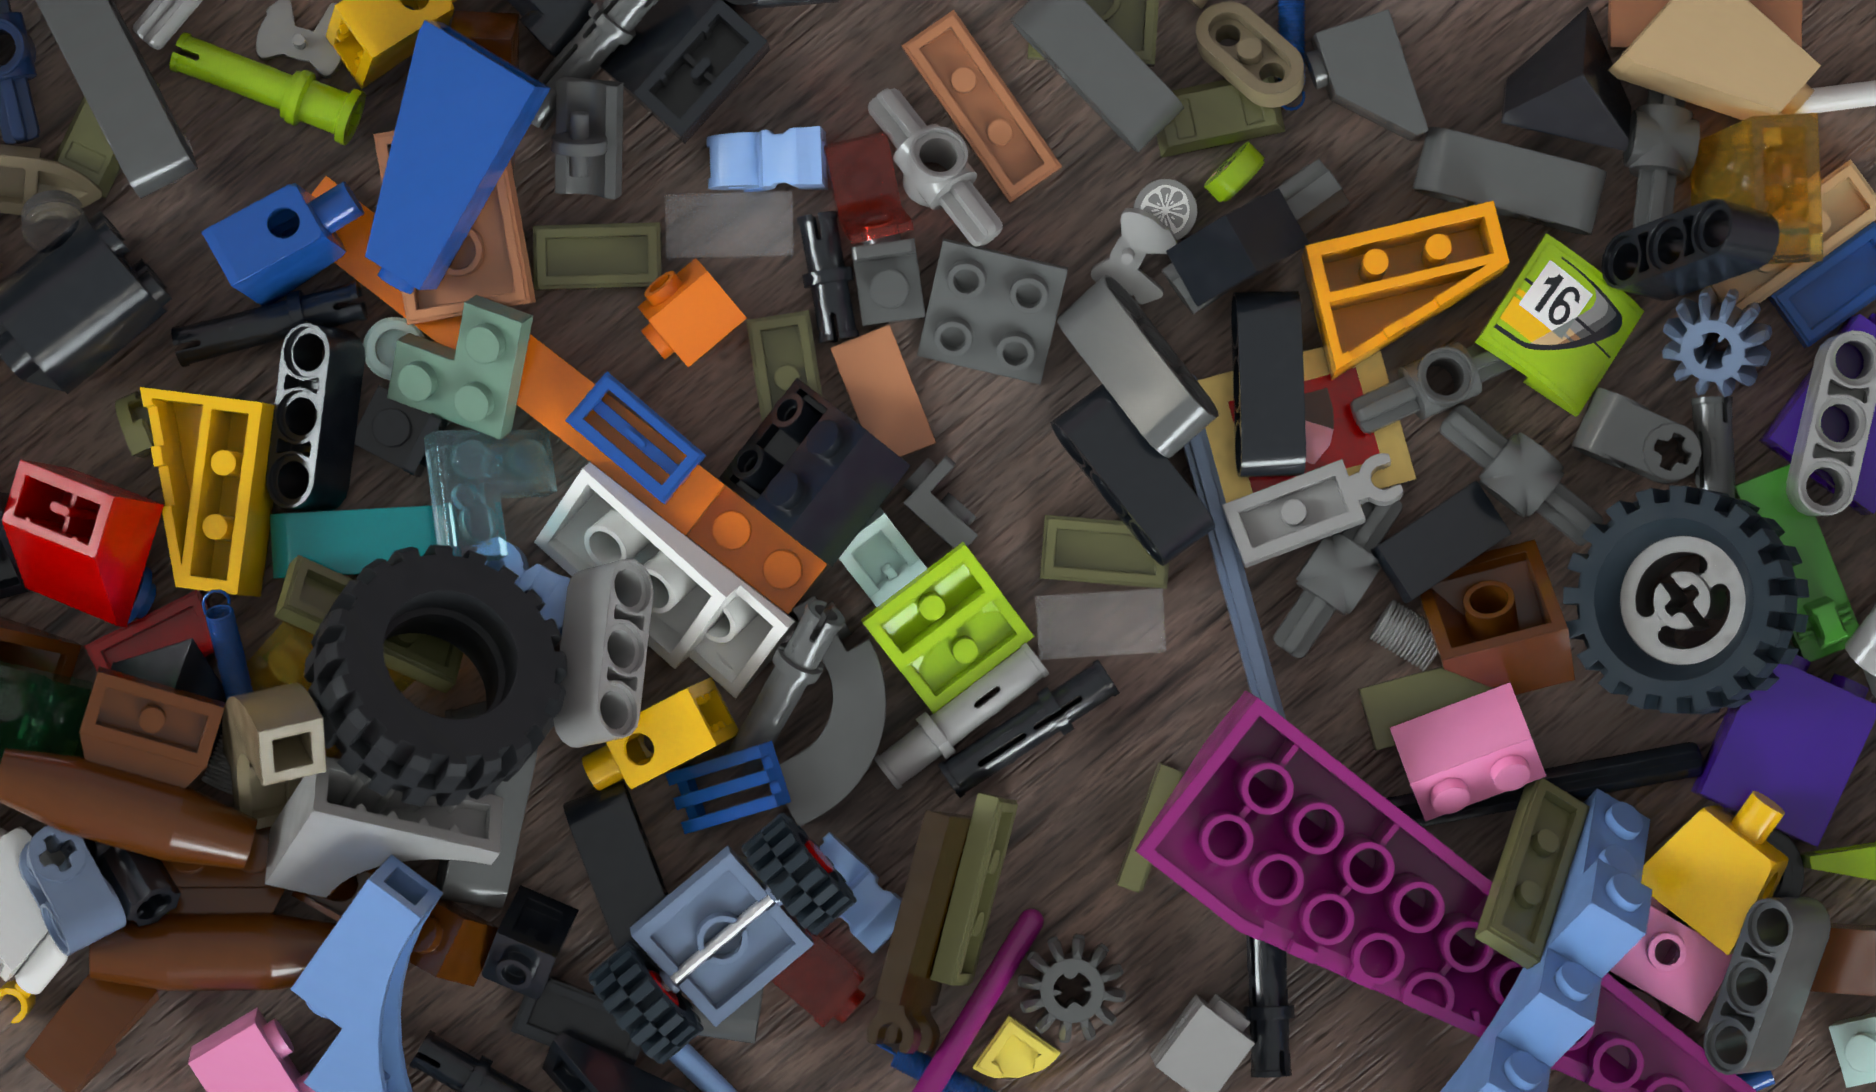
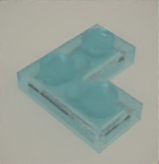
M548 429L512 430L502 439H497L475 430L433 431L424 436L437 545L451 546L453 548V556L463 557L467 550L487 556L486 561H497L507 556L508 550L501 498L547 497L557 492L550 431Z

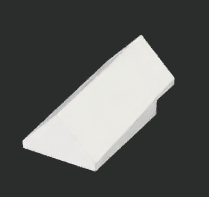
M590 462L582 468L534 541L536 545L571 576L584 569L627 558L637 560L644 565L653 583V604L648 646L674 669L690 657L735 699L743 693L769 664L778 646L790 640L798 625L795 619Z

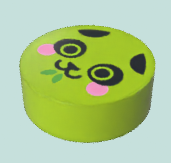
M1248 141L1238 148L1211 175L1204 184V187L1219 202H1226L1255 176L1264 165L1265 157Z

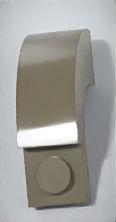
M299 683L285 684L231 696L227 699L223 712L222 741L223 753L231 768L234 809L257 819L256 829L272 826L301 782V777L327 772L323 717L310 694Z

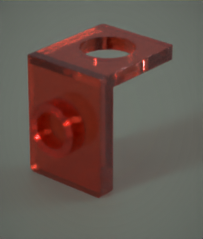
M884 132L824 146L839 226L852 244L914 230L912 219L901 206L888 136Z

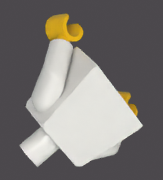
M21 826L10 832L0 828V976L7 982L15 974V980L7 982L0 988V1001L6 994L17 997L21 1004V1011L13 1018L11 1023H19L32 1011L36 1000L35 995L40 994L68 959V956L60 951L50 936L42 918L41 910L24 879L21 877L18 867L19 855L24 846L32 839L27 830ZM46 849L39 857L40 862L44 866L55 864L59 867L66 860L60 850L50 853Z

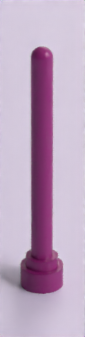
M1031 908L1021 913L912 1092L943 1091L1044 925V917L1040 911Z

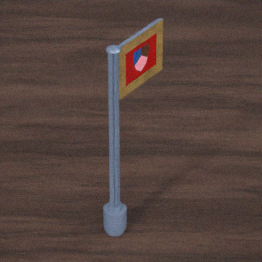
M1319 347L1304 351L1306 465L1304 473L1342 459L1350 476L1358 473L1362 464L1369 457L1375 454L1387 453L1391 459V466L1378 470L1372 475L1371 480L1374 486L1384 489L1416 480L1400 420L1368 434L1361 431L1352 416L1350 404L1353 399L1390 383L1381 350L1331 380L1324 348ZM1233 371L1200 380L1193 375L1215 404L1219 416L1183 447L1195 493L1207 508L1215 523V528L1207 533L1250 692L1286 719L1242 558L1225 518L1222 505L1296 476L1238 477L1235 460Z

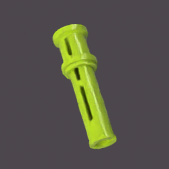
M183 32L175 44L182 51L198 56L199 59L193 60L172 52L169 66L170 71L183 73L250 98L261 104L280 110V118H283L285 123L297 126L302 122L334 134L335 142L342 145L349 143L358 127L366 101L364 91L353 89L349 93L317 81L315 73L309 70H297L291 75L272 66L262 64L195 38L187 32Z

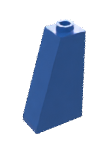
M425 20L418 31L365 253L366 258L381 266L378 277L394 288L408 294H412L415 288L418 290L438 288L551 89L443 22Z

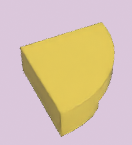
M1008 1014L973 1063L972 1068L993 1078H1021L1044 1070L1056 1060L1061 1051Z

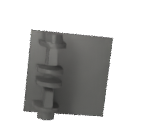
M943 238L917 356L1041 385L1068 267Z

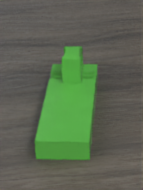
M1789 463L1736 484L1735 497L1759 507L1760 510L1757 514L1761 517L1774 519L1785 531L1779 537L1783 545L1794 546L1799 553L1803 563L1793 566L1796 578L1808 580L1809 597L1798 598L1797 614L1809 615L1806 632H1793L1791 640L1794 647L1799 649L1797 655L1812 662L1845 649V643L1859 627V624L1852 611L1816 516H1807L1798 512L1789 502L1786 494V481L1791 464Z

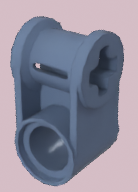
M45 826L34 834L19 855L18 867L21 877L24 879L41 910L46 928L60 951L69 956L125 927L127 921L123 907L112 886L102 876L84 839L63 833L50 826ZM46 849L50 853L60 850L66 860L59 867L55 864L44 866L40 862L39 857Z

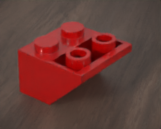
M20 459L1 521L25 588L116 626L127 627L164 504L72 468Z

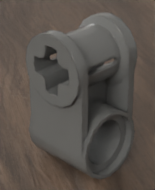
M1596 388L1571 445L1575 450L1613 467L1629 470L1661 484L1676 483L1692 474L1700 463L1702 453L1700 441L1695 433L1686 426L1651 412L1648 408L1634 400L1603 388ZM1673 438L1678 441L1676 452L1684 457V462H1677L1665 470L1660 466L1662 456L1653 450L1655 445H1663Z

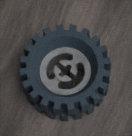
M1669 485V490L1646 489L1635 493L1637 501L1633 503L1618 501L1605 511L1611 520L1606 525L1592 523L1582 536L1592 544L1588 553L1573 552L1567 569L1580 573L1578 588L1564 587L1563 604L1576 605L1578 619L1566 621L1569 639L1584 641L1587 649L1577 656L1586 670H1598L1604 675L1598 684L1611 694L1628 696L1627 703L1638 708L1660 710V713L1710 714L1719 713V709L1723 707L1737 708L1752 701L1749 694L1754 690L1767 691L1780 678L1773 673L1774 669L1778 664L1791 665L1799 651L1798 648L1789 645L1793 632L1805 633L1809 615L1797 614L1798 598L1809 597L1808 580L1795 577L1793 566L1803 562L1796 547L1783 545L1779 539L1785 533L1782 527L1774 519L1761 517L1757 514L1760 508L1746 500L1730 497L1726 493L1690 486ZM1693 554L1704 557L1708 566L1703 574L1678 571L1670 574L1678 585L1659 583L1654 593L1655 612L1653 613L1651 596L1655 582L1661 572L1669 564L1681 557ZM1679 586L1683 589L1699 592L1693 603L1701 615L1682 611L1681 608L1686 605L1688 600ZM1728 589L1730 596L1729 614L1718 634L1698 647L1688 649L1677 645L1674 641V633L1677 629L1704 631L1709 629L1710 626L1703 618L1722 619L1727 608L1726 590Z

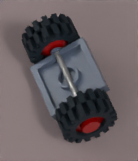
M783 812L741 846L747 861L758 872V877L732 848L727 845L630 927L631 937L639 945H634L632 941H628L588 975L589 983L594 987L593 991L604 1002L602 1005L607 1012L616 1018L617 1025L622 1030L625 1029L637 1047L640 1045L644 1053L650 1058L653 1057L659 1064H664L704 1030L700 1024L699 1016L693 1011L694 1008L691 1003L682 996V992L715 1027L718 1026L814 945L811 935L805 930L806 928L811 934L817 936L857 902L853 896V891L845 883L846 880L841 873L835 870L831 860L827 856L825 857L814 840H810L806 832Z

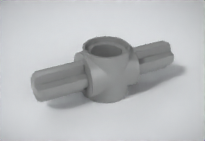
M886 88L879 92L869 102L868 112L897 148L893 160L903 172V187L907 195L914 202L930 207L932 210L943 208L971 245L976 247L980 245L985 246L993 241L1003 230V224L973 185L977 178V173L967 162L968 149L963 138L955 131L941 127L938 124L927 126L898 89ZM923 163H938L946 168L947 171H932Z

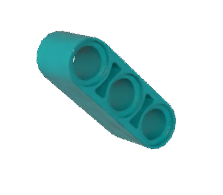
M455 505L270 514L273 579L285 578L289 564L297 555L303 556L342 575H359L365 566L377 558L388 561L394 551L411 546L418 548L420 556H423L430 545H448L453 548V556H457Z

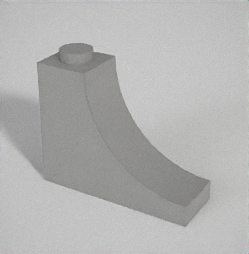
M326 757L327 772L303 777L270 828L265 884L327 898L332 890L342 882L361 872L381 866L391 854L401 862L443 859L492 865L500 854L504 797L488 794L476 800L468 794L460 805L440 807L436 803V796H430L423 806L406 804L402 802V792L390 789L387 795L383 796L368 788L372 779L357 770L351 776L337 763L339 759Z

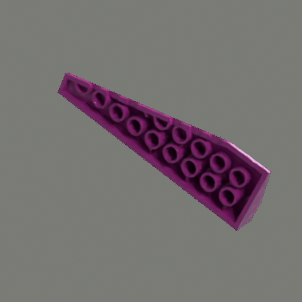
M1246 690L1205 741L1135 849L1138 854L1237 931L1280 948L1311 964L1314 963L1368 989H1373L1409 1007L1480 1038L1495 1017L1523 969V966L1474 938L1492 882L1262 700ZM1608 973L1601 981L1595 1024L1551 1067V1069L1569 1075L1603 1092H1757L1736 1074L1726 1075L1716 1071L1708 1062L1702 1047Z

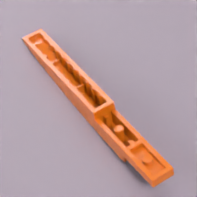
M325 176L311 195L317 198L338 184ZM359 201L364 215L336 231L345 247L346 253L334 263L406 318L402 292L378 277L381 266L365 257L375 213ZM462 316L413 325L435 342L456 350ZM530 334L516 405L789 615L828 564L700 465H697L689 474V478L673 493L672 498L666 505L659 501L565 421L595 386V383ZM608 393L604 395L601 400L676 464L679 465L687 455ZM592 410L584 419L661 485L668 479L670 475L595 411Z

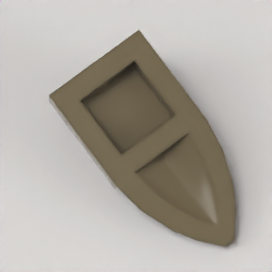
M0 144V213L34 217L57 216L77 211L102 198V190L79 171L60 162L41 158V148Z

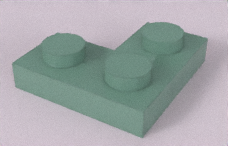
M475 295L464 302L456 350L411 333L406 334L397 340L387 398L429 414L433 413L443 419L494 438L502 439L512 432L533 315Z

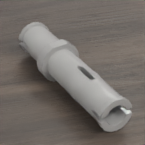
M1027 643L1023 644L1016 652L974 682L936 713L929 716L925 711L916 718L919 725L891 745L882 754L876 755L874 757L875 762L894 787L899 790L906 781L913 778L941 755L947 760L955 754L954 745L991 717L998 714L1004 707L1031 688L1041 678L1047 677L1049 672ZM999 687V691L978 707L974 706L976 701L993 688Z

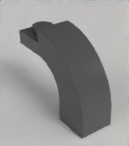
M816 596L793 608L799 621L805 612L807 603L810 600H818ZM833 601L825 606L820 615L818 627L822 626L832 606L837 608ZM846 622L838 631L822 658L833 688V706L829 721L820 737L811 746L780 764L791 802L786 805L800 827L823 815L850 794L869 769L878 751L884 732L887 693L883 668L871 639L866 640L849 651L846 649L842 640L852 634Z

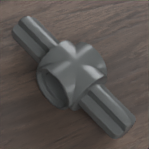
M1648 89L1647 104L1637 107L1631 114L1629 144L1627 150L1623 151L1624 166L1629 167L1630 174L1638 177L1633 228L1672 214L1676 181L1684 180L1691 174L1696 161L1700 139L1699 120L1693 119L1694 114L1685 108V101Z
M1457 341L1446 347L1433 349L1424 357L1398 369L1399 379L1353 399L1350 404L1352 416L1361 431L1368 434L1414 413L1424 420L1435 414L1444 413L1455 405L1481 394L1482 382L1513 369V367L1476 343L1465 348ZM1428 367H1442L1450 373L1454 382V389L1451 395H1440L1429 387L1426 379Z
M1465 404L1456 406L1442 422L1439 428L1441 435L1483 468L1478 476L1480 478V485L1522 518L1525 516L1529 517L1536 511L1578 546H1584L1588 543L1582 536L1592 523L1603 524L1604 520L1598 512L1560 482L1565 474L1562 471L1564 469L1563 465L1547 450L1521 432L1518 434L1513 433L1507 439Z
M1399 500L1388 506H1378L1370 502L1361 504L1366 518L1365 523L1342 531L1341 534L1337 533L1320 540L1296 577V580H1298L1296 584L1303 589V592L1273 635V641L1278 647L1293 657L1302 659L1307 655L1335 611L1342 615L1351 613L1380 569L1378 559L1373 556L1370 550L1383 541L1402 512L1403 505Z

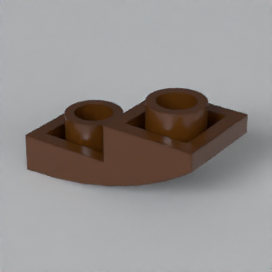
M89 974L34 1041L25 1054V1060L63 1092H80L117 1054L115 1045L159 1000L158 990L90 979Z

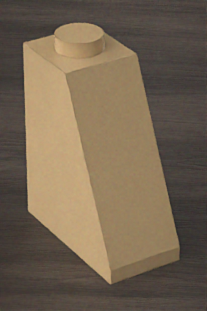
M1669 0L1608 71L1617 79L1763 127L1779 113L1790 119L1815 91L1807 84V81L1821 65L1748 0Z

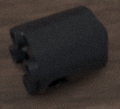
M101 211L92 218H89L86 214L82 215L59 237L39 251L0 284V357L23 382L33 383L69 394L168 311L164 305L172 298L165 290L167 288L142 258L132 266L124 256L130 251L123 242L125 240L124 237Z

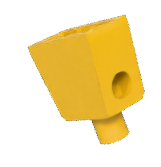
M342 0L334 6L325 37L341 57V61L360 88L363 89L413 54L418 31L425 20L443 22L449 25L455 10L452 3L457 0Z
M710 677L641 711L637 728L630 736L605 742L607 745L583 756L582 763L589 780L598 791L623 779L630 789H633L736 736L739 729L715 682ZM645 735L652 741L654 753L646 747L644 742Z
M1753 791L1735 816L1719 805L1704 807L1644 864L1641 883L1652 889V897L1725 954H1733L1745 917L1751 906L1761 899L1772 898L1788 865V857L1766 841L1785 815L1784 810L1770 798L1757 791Z

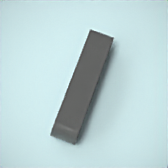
M35 0L122 171L139 198L142 199L197 170V162L114 0Z

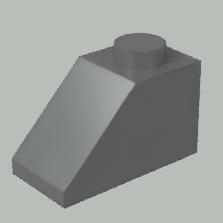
M1389 9L1314 34L1311 39L1313 50L1305 53V59L1315 88L1319 89L1326 86L1330 101L1409 141L1422 138L1429 131Z

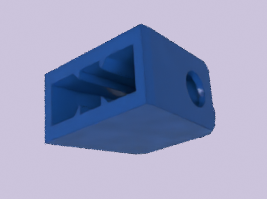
M345 181L317 198L297 183H293L217 222L201 233L231 286L263 306L275 303L287 295V293H290L343 257L346 250L336 231L364 215V211L357 197Z

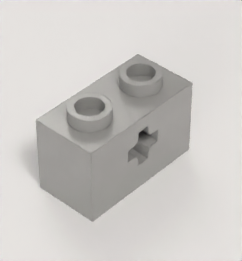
M1195 994L1150 1056L1158 1069L1187 1091L1219 1092L1255 1044L1245 1031L1250 1021L1217 994L1213 996L1209 1003Z

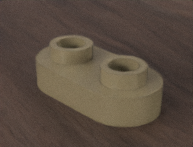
M1220 2L1208 7L1199 16L1196 23V41L1200 56L1250 101L1259 106L1275 108L1291 103L1300 95L1305 82L1304 62L1300 52L1249 7L1237 2ZM1227 38L1238 41L1232 46L1219 44L1220 41ZM1271 76L1282 79V81L1276 83L1263 82L1264 79Z

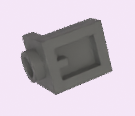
M900 229L863 234L864 245L851 247L863 327L925 318L915 238L902 240Z
M947 455L938 465L928 457L904 483L903 486L912 493L904 502V505L953 549L962 542L968 547L978 536L969 528L977 517L949 492L941 501L932 494L933 490L956 466V463Z

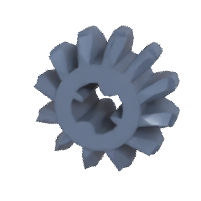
M1710 287L1702 289L1698 304L1693 300L1683 298L1676 307L1679 318H1669L1664 325L1663 332L1672 341L1663 348V359L1682 361L1674 372L1676 381L1686 380L1690 375L1699 378L1695 385V391L1698 396L1704 395L1707 392L1711 382H1716L1719 392L1724 397L1732 395L1736 380L1748 387L1752 386L1758 377L1755 367L1766 366L1770 360L1771 351L1762 344L1768 341L1772 335L1771 325L1753 323L1761 311L1759 303L1748 304L1743 310L1735 306L1739 299V292L1736 289H1730L1722 303L1718 302L1715 292ZM1708 334H1720L1718 342L1726 338L1729 341L1726 351L1715 350L1716 342H1713L1710 346L1706 344L1705 340Z

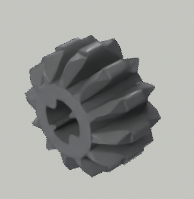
M1074 934L1071 954L1065 955L1057 936H1052L1047 941L1048 947L1054 956L1053 960L1048 963L1035 951H1031L1027 955L1029 963L1042 972L1041 976L1038 977L1030 974L1018 976V986L1040 991L1039 994L1027 997L1021 1001V1010L1023 1013H1029L1045 1007L1046 1010L1036 1021L1035 1029L1043 1034L1050 1028L1055 1019L1060 1020L1058 1038L1061 1043H1069L1072 1036V1023L1080 1022L1085 1039L1090 1041L1096 1037L1095 1029L1089 1019L1095 1014L1103 1023L1112 1026L1117 1020L1113 1012L1102 1005L1103 1000L1117 1003L1124 1002L1126 999V992L1117 987L1104 986L1105 982L1117 979L1123 975L1122 966L1120 964H1111L1098 970L1097 966L1106 958L1109 949L1105 944L1100 943L1092 950L1088 958L1083 957L1085 937L1083 934ZM1078 973L1083 974L1089 980L1082 983L1083 989L1089 991L1085 999L1080 1002L1078 999L1071 997L1064 1004L1055 997V995L1061 994L1059 985L1054 984L1062 974L1069 979H1073Z

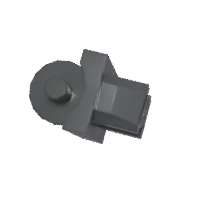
M564 76L556 80V134L551 137V151L555 153V193L590 194L606 199H617L622 195L624 82Z

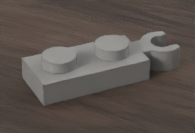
M1380 453L1369 457L1362 464L1360 471L1350 476L1341 459L1223 504L1222 510L1245 568L1365 523L1366 518L1361 504L1370 502L1378 506H1388L1400 500L1403 496L1401 484L1383 490L1374 486L1371 480L1372 475L1376 471L1391 466L1389 454Z

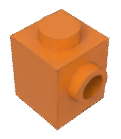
M696 258L677 274L674 271H668L658 277L646 289L644 296L647 299L637 306L650 322L641 330L643 335L665 360L675 352L687 367H690L747 319Z

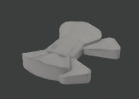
M291 0L276 1L267 8V16L258 30L256 39L258 58L264 61L285 55L286 57L309 62L322 77L332 78L338 72L342 61L325 36L334 6L337 3L329 5L315 30L311 31L295 25Z
M1126 208L1122 212L1120 219L1121 236L1112 249L1110 257L1092 267L1091 277L1095 282L1104 275L1112 277L1131 296H1135V300L1139 305H1143L1163 297L1164 289L1139 269L1146 254H1167L1166 250L1178 244V241L1171 228L1165 227L1153 214L1137 208Z

